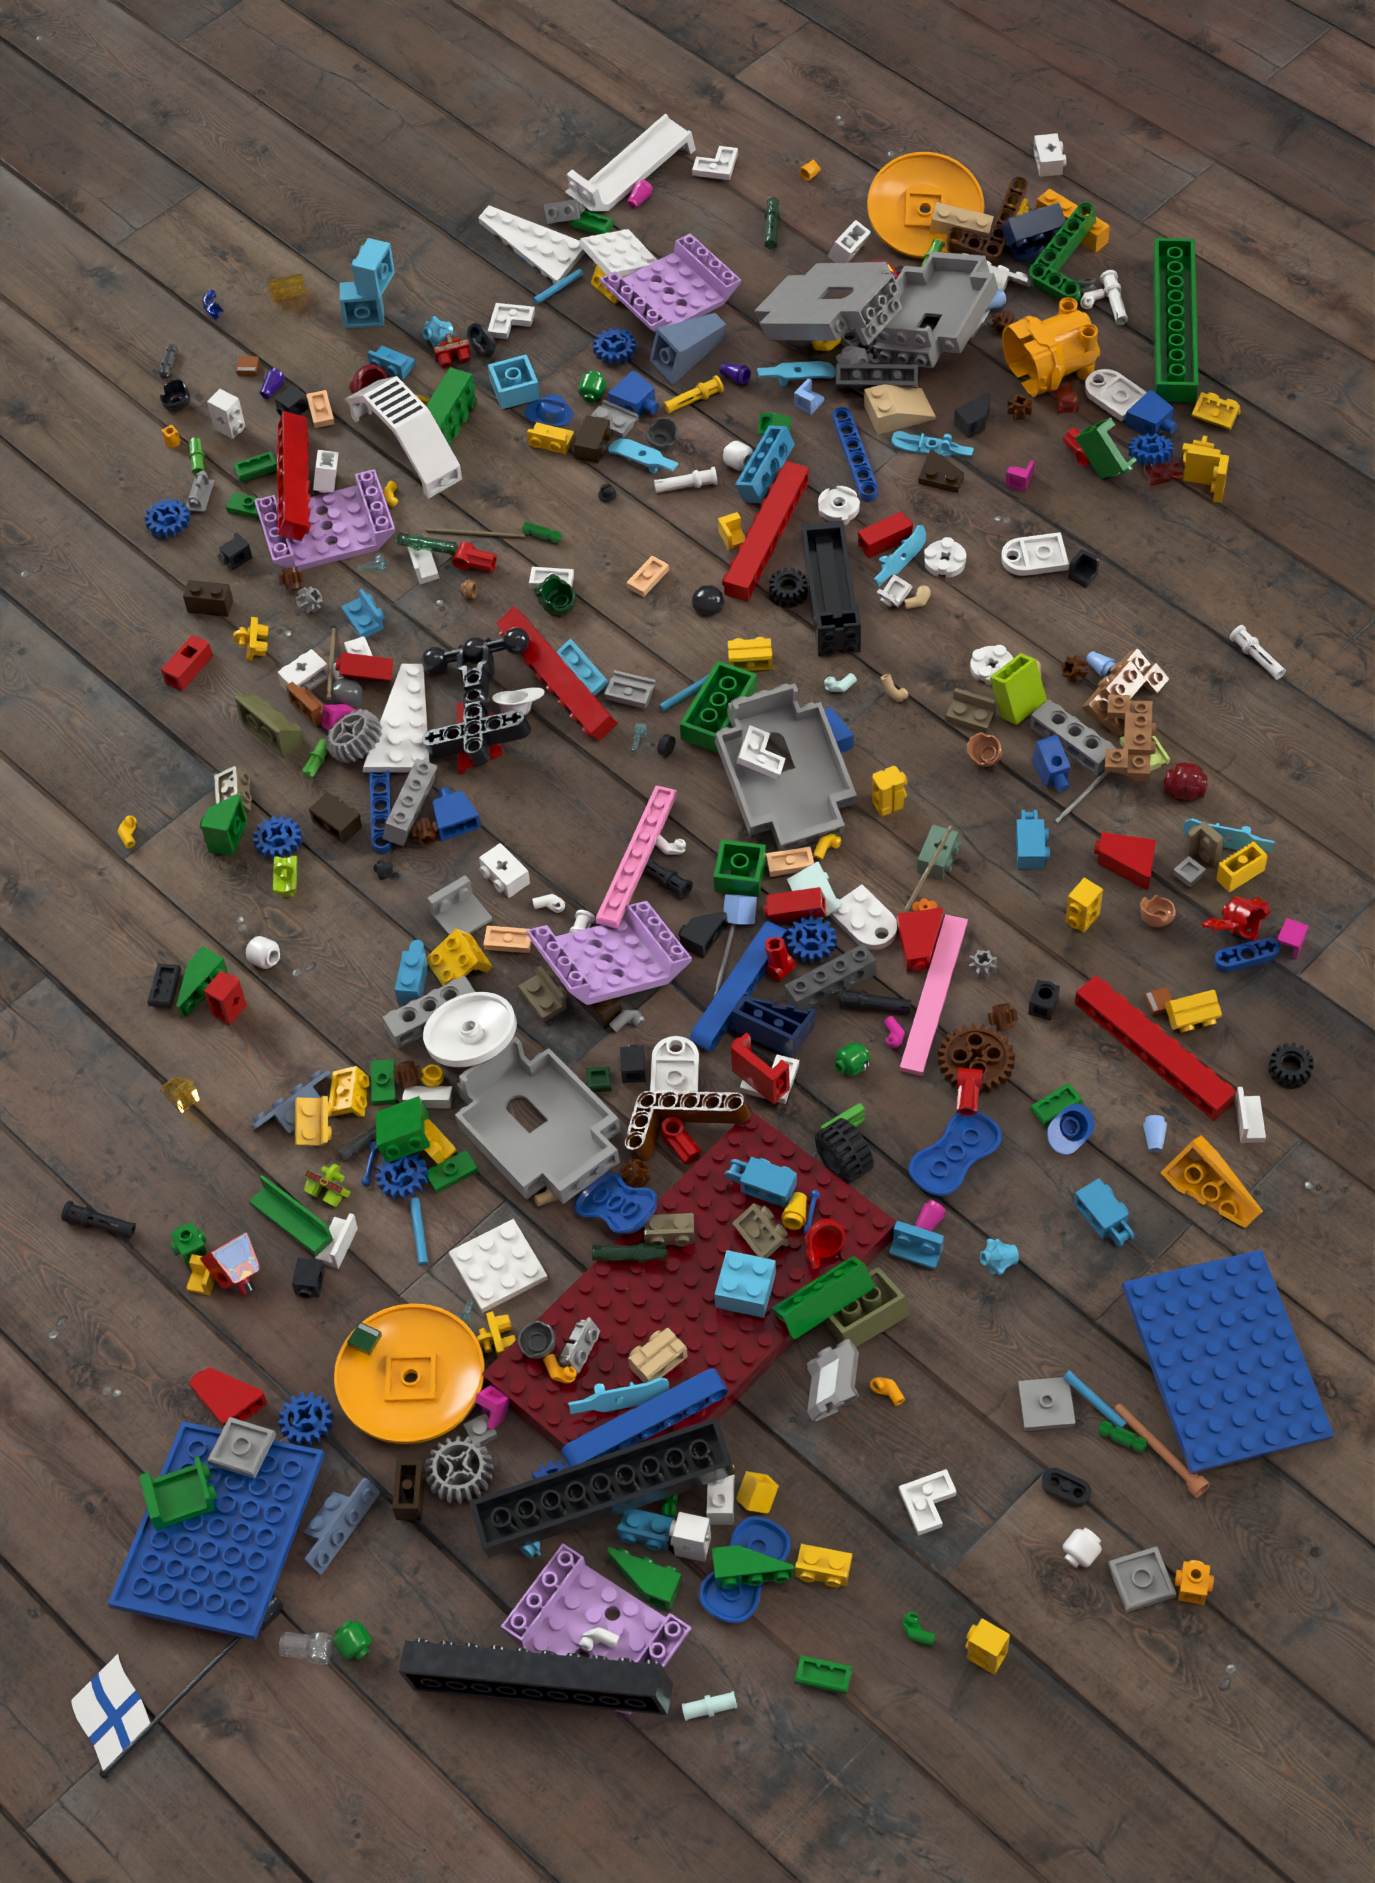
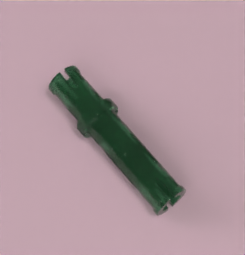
M775 197L767 200V211L765 212V247L768 249L777 247V228L780 213L778 211L779 200Z
M399 532L396 537L397 546L411 547L416 551L422 549L455 555L458 548L457 542L427 538L421 534L410 535Z
M639 1243V1245L592 1246V1261L633 1260L645 1263V1261L651 1260L667 1261L668 1256L667 1245H645V1243Z

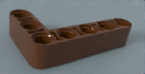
M1019 176L1011 180L988 238L954 227L947 233L945 242L947 251L955 254L966 253L969 255L985 256L992 266L997 265L1007 243L1001 228L1002 220L1017 216L1026 195L1027 180Z
M645 1091L636 1100L625 1138V1146L634 1159L645 1162L653 1154L661 1123L666 1118L677 1117L682 1122L741 1124L750 1119L752 1110L743 1095L735 1092Z

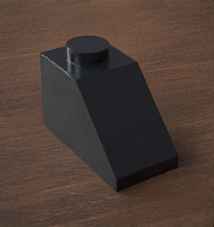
M989 392L955 409L954 424L967 438L980 434L986 428L991 402V394Z
M722 911L691 918L687 925L684 924L679 931L680 944L685 950L704 959L727 928V913Z

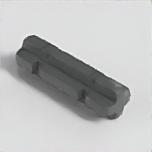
M175 344L167 345L158 370L160 377L167 378L170 375L175 356L178 353L177 345Z
M376 1125L370 1126L366 1129V1133L363 1131L348 1141V1145L344 1144L338 1148L340 1157L343 1160H347L353 1156V1152L356 1154L368 1146L371 1140L375 1141Z

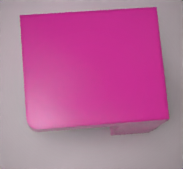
M1031 460L1027 469L1009 466L1006 474V486L1025 492L1034 475L1035 461Z
M347 704L323 705L321 726L331 730L333 724L339 721L338 719H342L345 714L349 715L351 711L354 710L356 712L357 710Z
M1286 918L1277 942L1293 947L1292 957L1297 959L1306 939L1309 926Z
M491 1385L477 1393L475 1402L482 1406L481 1412L483 1414L486 1413L489 1417L487 1428L492 1430L504 1422L510 1400Z

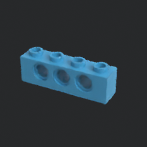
M768 426L737 480L735 486L745 503H762L771 483L776 479L778 469L782 468L795 443L787 426Z

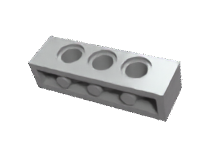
M1051 700L1046 701L1031 715L1030 728L1040 736L1048 738L1058 735L1065 754L1095 776L1100 775L1105 770L1106 749H1116L1110 741L1100 737L1093 729L1082 724L1077 717L1071 716L1060 705L1053 703Z
M416 758L386 821L383 839L404 847L411 832V827L414 825L434 783L437 765Z
M465 976L453 979L447 985L439 989H433L427 995L411 1000L407 1005L388 1012L387 1015L382 1017L385 1029L397 1049L423 1037L426 1022L441 1005L450 999L475 991Z

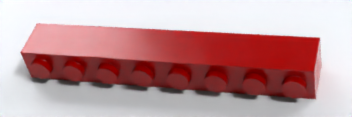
M283 411L277 424V535L302 541L304 535L308 534L311 528V522H309L311 508H308L311 497L308 494L310 480H308L310 454L307 453L310 443L307 440L309 427L307 426L306 417Z
M785 461L782 469H778L776 481L771 483L767 498L762 500L761 510L755 514L752 528H748L744 543L739 545L737 557L732 559L728 574L725 573L723 576L722 586H724V594L726 596L749 601L809 482V467Z
M513 606L496 622L501 629L499 634L504 637L506 631L513 627L522 628L528 633L530 644L528 649L522 653L524 656L522 661L530 669L534 667L536 670L534 675L541 682L544 680L547 682L546 689L553 696L556 694L559 696L558 703L565 710L568 708L571 710L570 717L577 724L581 722L584 725L581 729L589 738L594 736L600 741L618 724L519 609Z
M1095 975L1076 991L1075 1005L1210 1119L1213 1121L1217 1120L1234 1104L1236 1092L1229 1083H1224L1211 1068H1206L1193 1053H1188L1176 1039L1170 1038L1158 1024L1152 1023L1140 1009L1134 1008L1123 995L1116 993L1108 982L1101 980Z

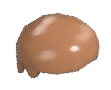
M980 732L972 736L968 741L967 753L971 761L976 765L991 767L999 762L1002 756V745L994 735H986Z
M1155 895L1151 900H1147L1144 897L1140 902L1142 920L1150 927L1159 928L1166 926L1175 918V906L1168 899L1159 898L1158 895Z

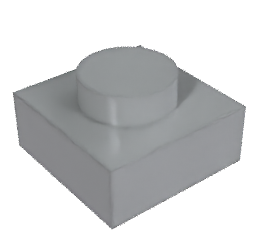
M1188 856L1173 870V875L1188 887H1191L1205 875L1206 869Z
M486 1413L463 1424L468 1437L471 1438V1442L473 1443L478 1440L481 1446L498 1438L495 1429L487 1428L489 1418Z

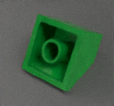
M236 794L209 807L205 816H202L200 829H202L208 852L229 856L235 855L248 822L241 795Z

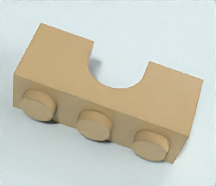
M936 202L929 231L947 235L951 228L957 227L988 238L994 216Z

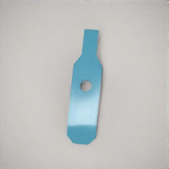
M822 361L781 363L776 367L757 368L759 378H777L780 386H786L790 379L811 380L812 378L833 379L836 377L835 367L828 362Z
M896 431L891 439V443L895 448L926 455L929 454L930 450H934L942 457L951 455L972 457L974 448L953 443L950 434H945L943 439L924 437L923 433L921 436L903 431Z
M620 438L608 447L610 454L623 456L629 462L633 460L648 467L649 471L653 474L660 468L673 471L678 466V462L663 457L660 451L630 439Z
M917 525L914 533L907 540H902V545L892 555L879 558L882 564V571L874 578L877 587H880L891 575L898 574L923 548L926 542L924 526Z
M1193 818L1185 821L1183 828L1185 836L1187 837L1188 831L1194 825L1198 826L1202 822ZM1219 823L1216 825L1209 824L1224 838V848L1240 851L1241 848L1244 849V846L1255 842L1262 850L1273 851L1275 841L1261 839L1250 834L1251 828L1248 826H1243L1242 830L1219 826Z
M659 1377L648 1383L634 1385L633 1382H630L628 1387L605 1391L603 1384H596L594 1395L584 1400L569 1402L568 1404L570 1414L590 1410L608 1412L639 1406L670 1390L669 1381Z

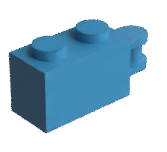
M1021 810V819L1016 821L1017 869H1045V860H1050V848L1045 847V842L1049 841V829L1044 828V819H1038L1037 810H1033V812Z
M421 940L412 941L409 951L402 952L395 986L398 1005H407L411 1000L423 997L429 967L424 944Z
M751 1157L749 1163L736 1159L731 1160V1168L726 1171L725 1177L739 1183L741 1193L786 1208L797 1186L796 1172L785 1166L773 1165L763 1158Z
M1098 1178L1075 1192L1074 1205L1102 1240L1110 1236L1114 1243L1121 1247L1124 1245V1241L1135 1238L1133 1231L1127 1225L1128 1209L1122 1202L1119 1203L1109 1185H1104Z

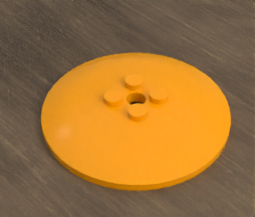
M933 152L905 154L890 161L877 173L872 181L867 200L868 216L874 231L880 239L895 251L918 259H925L924 255L928 253L933 239H939L944 244L946 242L947 235L929 231L936 202L983 214L985 207L981 187L974 175L958 161ZM927 207L930 212L922 213L920 208ZM944 246L941 252L950 253Z
M402 1304L383 1309L365 1319L362 1323L382 1333V1337L370 1356L348 1346L347 1341L354 1330L342 1345L337 1356L334 1371L335 1391L341 1408L348 1419L362 1432L384 1442L415 1444L446 1434L469 1415L476 1404L477 1393L482 1391L484 1377L482 1373L485 1371V1363L475 1334L460 1318L439 1307L426 1304ZM410 1373L418 1376L416 1381L412 1383L404 1381L406 1375Z

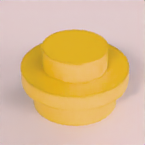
M431 1064L422 1069L423 1077L420 1079L424 1085L437 1087L442 1084L444 1074L439 1066Z

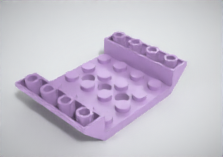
M688 234L675 241L673 253L624 278L614 271L600 278V282L646 326L656 332L657 328L701 317L723 306L740 285L741 279L692 234Z
M375 469L355 474L356 486L336 490L334 493L329 492L310 497L308 508H311L309 516L311 528L309 533L304 535L302 541L277 535V501L275 495L254 500L273 563L286 568L298 567V571L379 550L395 533V527ZM321 511H326V512H327V513L324 514V515H319V514H318V513L321 512ZM326 526L332 527L329 530H323V528ZM331 541L337 542L334 545H328V543Z
M647 901L627 905L625 918L621 920L618 928L599 925L555 936L547 925L526 930L527 936L567 990L586 1005L666 985L692 961V957Z
M563 1543L501 1625V1629L520 1648L528 1649L534 1653H541L543 1650L555 1652L557 1655L587 1652L590 1656L589 1658H592L594 1655H601L607 1657L608 1660L629 1658L634 1662L644 1663L645 1660H653L659 1662L663 1668L691 1630L689 1625L669 1613L667 1617H664L586 1566L584 1557ZM609 1610H617L620 1613L619 1618L614 1621L608 1620L605 1615ZM597 1627L620 1636L615 1648L600 1642L593 1645L592 1650L585 1651L580 1647L579 1642L584 1632ZM618 1711V1712L625 1713V1714H628V1715H631V1713H632V1712H628V1711Z

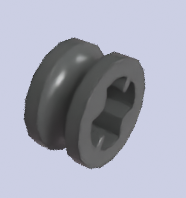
M1089 277L1078 280V284L1081 286L1080 292L1096 290L1097 286L1094 285L1096 278Z

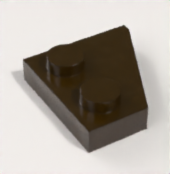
M930 450L918 478V484L958 493L964 480V472L934 450Z

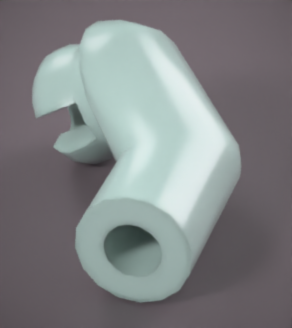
M849 673L841 681H836L834 677L830 676L824 680L825 689L829 692H845L857 679L852 673Z

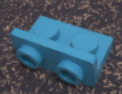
M381 346L377 352L370 350L367 353L369 364H375L390 376H397L401 380H404L416 365L414 358Z
M363 589L358 590L360 598L341 606V609L359 637L364 636L366 638L384 629L382 620L385 617L382 610L374 606L375 603L372 596L366 594Z
M897 1221L894 1227L893 1242L889 1255L935 1269L943 1250L944 1236Z
M632 1509L624 1512L621 1524L616 1529L617 1537L628 1545H635L637 1543L645 1545L653 1551H660L661 1549L668 1551L672 1537L669 1535L670 1526L675 1518Z

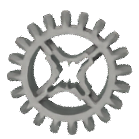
M359 709L356 712L353 710L349 715L345 714L342 719H338L339 721L333 724V728L328 731L329 735L325 738L327 741L325 745L331 756L341 763L346 762L348 764L351 761L356 762L358 758L363 759L365 754H369L371 749L376 748L375 744L380 742L379 737L382 736V726L378 718L367 709Z
M459 1436L456 1437V1442H451V1439L447 1438V1445L445 1446L438 1442L437 1447L439 1451L431 1450L430 1455L432 1458H427L426 1465L428 1467L424 1470L425 1475L428 1476L426 1482L427 1485L431 1486V1492L433 1494L438 1493L440 1500L447 1497V1502L450 1504L454 1499H457L460 1505L464 1498H467L468 1502L472 1501V1495L480 1498V1489L487 1490V1482H492L493 1479L490 1473L494 1471V1467L490 1464L492 1457L490 1454H487V1448L485 1446L480 1447L481 1445L478 1440L471 1444V1438L469 1437L464 1442L461 1441ZM473 1459L479 1463L477 1474H474L471 1469ZM442 1466H444L446 1468V1471L448 1472L446 1474L447 1479L445 1481H443L439 1477V1472Z

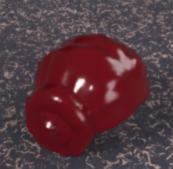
M1178 763L1166 772L1164 793L1170 794L1173 798L1180 801H1193L1196 798H1204L1208 785V776L1203 774L1201 767L1196 764Z

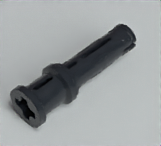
M650 858L648 859L644 868L645 872L661 881L664 888L676 892L681 899L688 896L693 887L692 881L689 879L685 880L678 876V872L675 870L668 871Z
M842 987L840 1007H857L861 1011L871 1008L910 1014L911 1000L871 995L866 990L859 992Z
M70 1200L66 1202L62 1211V1221L76 1222L84 1228L93 1226L125 1235L129 1238L133 1237L136 1230V1223L95 1212L90 1206L86 1208L78 1206ZM103 1221L117 1224L119 1227L105 1224Z

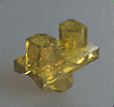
M294 274L268 281L272 301L286 298L291 300L294 296L307 294L302 274Z

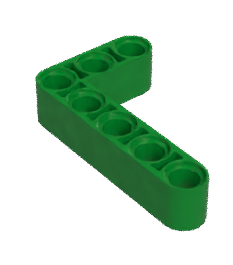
M1083 202L1077 206L1029 269L1033 286L1058 301L1067 297L1075 299L1078 304L1081 301L1082 296L1078 283L1058 271L1096 223L1095 211L1091 203Z

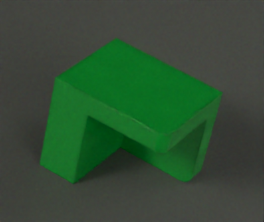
M760 413L757 434L764 435L768 426H787L790 433L792 417L776 413Z

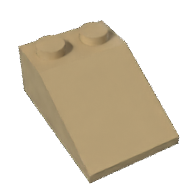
M883 384L864 389V407L878 435L936 420V416L922 388Z

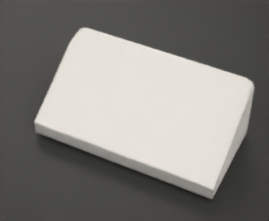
M405 1087L402 1102L420 1096L426 1108L451 1109L453 1087Z

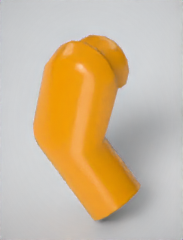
M554 1354L548 1355L543 1359L551 1379L566 1384L575 1380L577 1372L574 1367H560Z
M877 1377L870 1381V1389L877 1394L889 1396L895 1406L905 1401L903 1394L892 1379Z

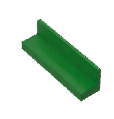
M262 1175L260 1180L263 1188L249 1200L250 1205L313 1255L317 1256L333 1241L327 1224Z
M851 1256L772 1307L774 1315L785 1323L791 1338L796 1339L872 1290L874 1284L865 1263Z

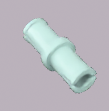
M734 1691L714 1697L706 1695L705 1699L682 1704L685 1721L705 1715L713 1717L715 1716L714 1713L737 1708Z

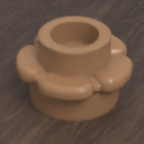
M470 579L462 583L460 587V593L464 596L465 600L469 598L474 599L477 594L476 582H471Z

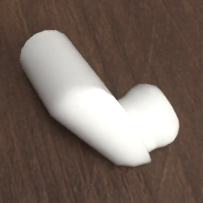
M1103 289L1084 293L1080 301L1081 307L1090 309L1095 300L1103 299L1105 297Z
M659 835L655 846L665 855H681L685 851L686 842L682 839H676L674 843H668Z
M597 1627L584 1632L581 1635L579 1645L585 1651L592 1650L593 1645L600 1642L615 1648L620 1636Z

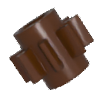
M1001 310L1000 314L995 313L992 319V327L997 334L1002 335L1004 328L1015 323L1017 319L1012 312Z
M1014 395L1013 400H1008L1007 414H1012L1014 419L1024 420L1027 415L1032 414V400H1028L1025 395Z
M298 567L282 569L283 575H278L279 584L285 585V590L301 588L300 582L305 581L303 571L298 572Z
M1077 655L1074 658L1066 657L1067 660L1061 665L1062 676L1068 677V682L1075 683L1076 680L1082 682L1083 678L1089 673L1088 662L1082 661V657Z
M429 818L418 819L415 822V826L411 827L414 842L419 841L420 845H431L435 842V837H439L437 822L432 823Z
M1009 1003L992 1006L993 1012L988 1013L989 1024L991 1026L995 1025L996 1030L1013 1028V1021H1018L1017 1011L1014 1008L1010 1009Z
M414 1060L397 1063L398 1069L393 1070L395 1083L400 1082L403 1088L418 1085V1078L423 1077L421 1066H415Z
M629 1159L619 1170L623 1173L621 1177L623 1182L632 1188L645 1186L651 1178L646 1174L649 1171V1167L639 1159H634L633 1161Z

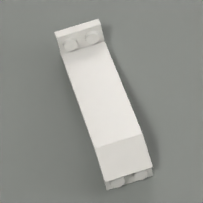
M664 114L589 181L573 170L568 172L566 175L569 181V189L565 192L572 198L577 199L578 202L590 211H609L633 190L636 182L646 179L677 150H685L691 155L696 150L692 132L686 131L669 119L667 114Z

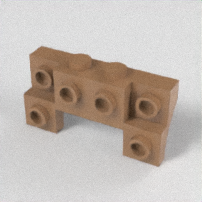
M1138 649L1129 651L1121 662L1116 663L1110 669L1111 673L1109 676L1104 677L1098 683L1099 687L1081 707L1090 718L1102 723L1116 737L1124 733L1125 720L1107 717L1108 694L1130 695L1131 699L1138 689L1144 685L1153 695L1158 693L1169 680L1157 663L1150 664Z
M1108 694L1107 717L1125 720L1124 749H1106L1105 772L1123 774L1135 781H1150L1151 754H1155L1156 741H1151V736H1156V723H1152L1153 701L1130 700V695Z

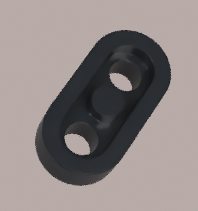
M473 323L470 325L467 331V339H469L473 348L479 355L491 356L496 348L495 340L481 324Z
M1050 1468L1043 1473L1041 1485L1047 1494L1075 1507L1085 1506L1090 1501L1092 1490L1085 1480L1059 1468ZM1056 1481L1059 1485L1054 1487L1050 1485V1482ZM1080 1492L1082 1497L1077 1498L1073 1494Z

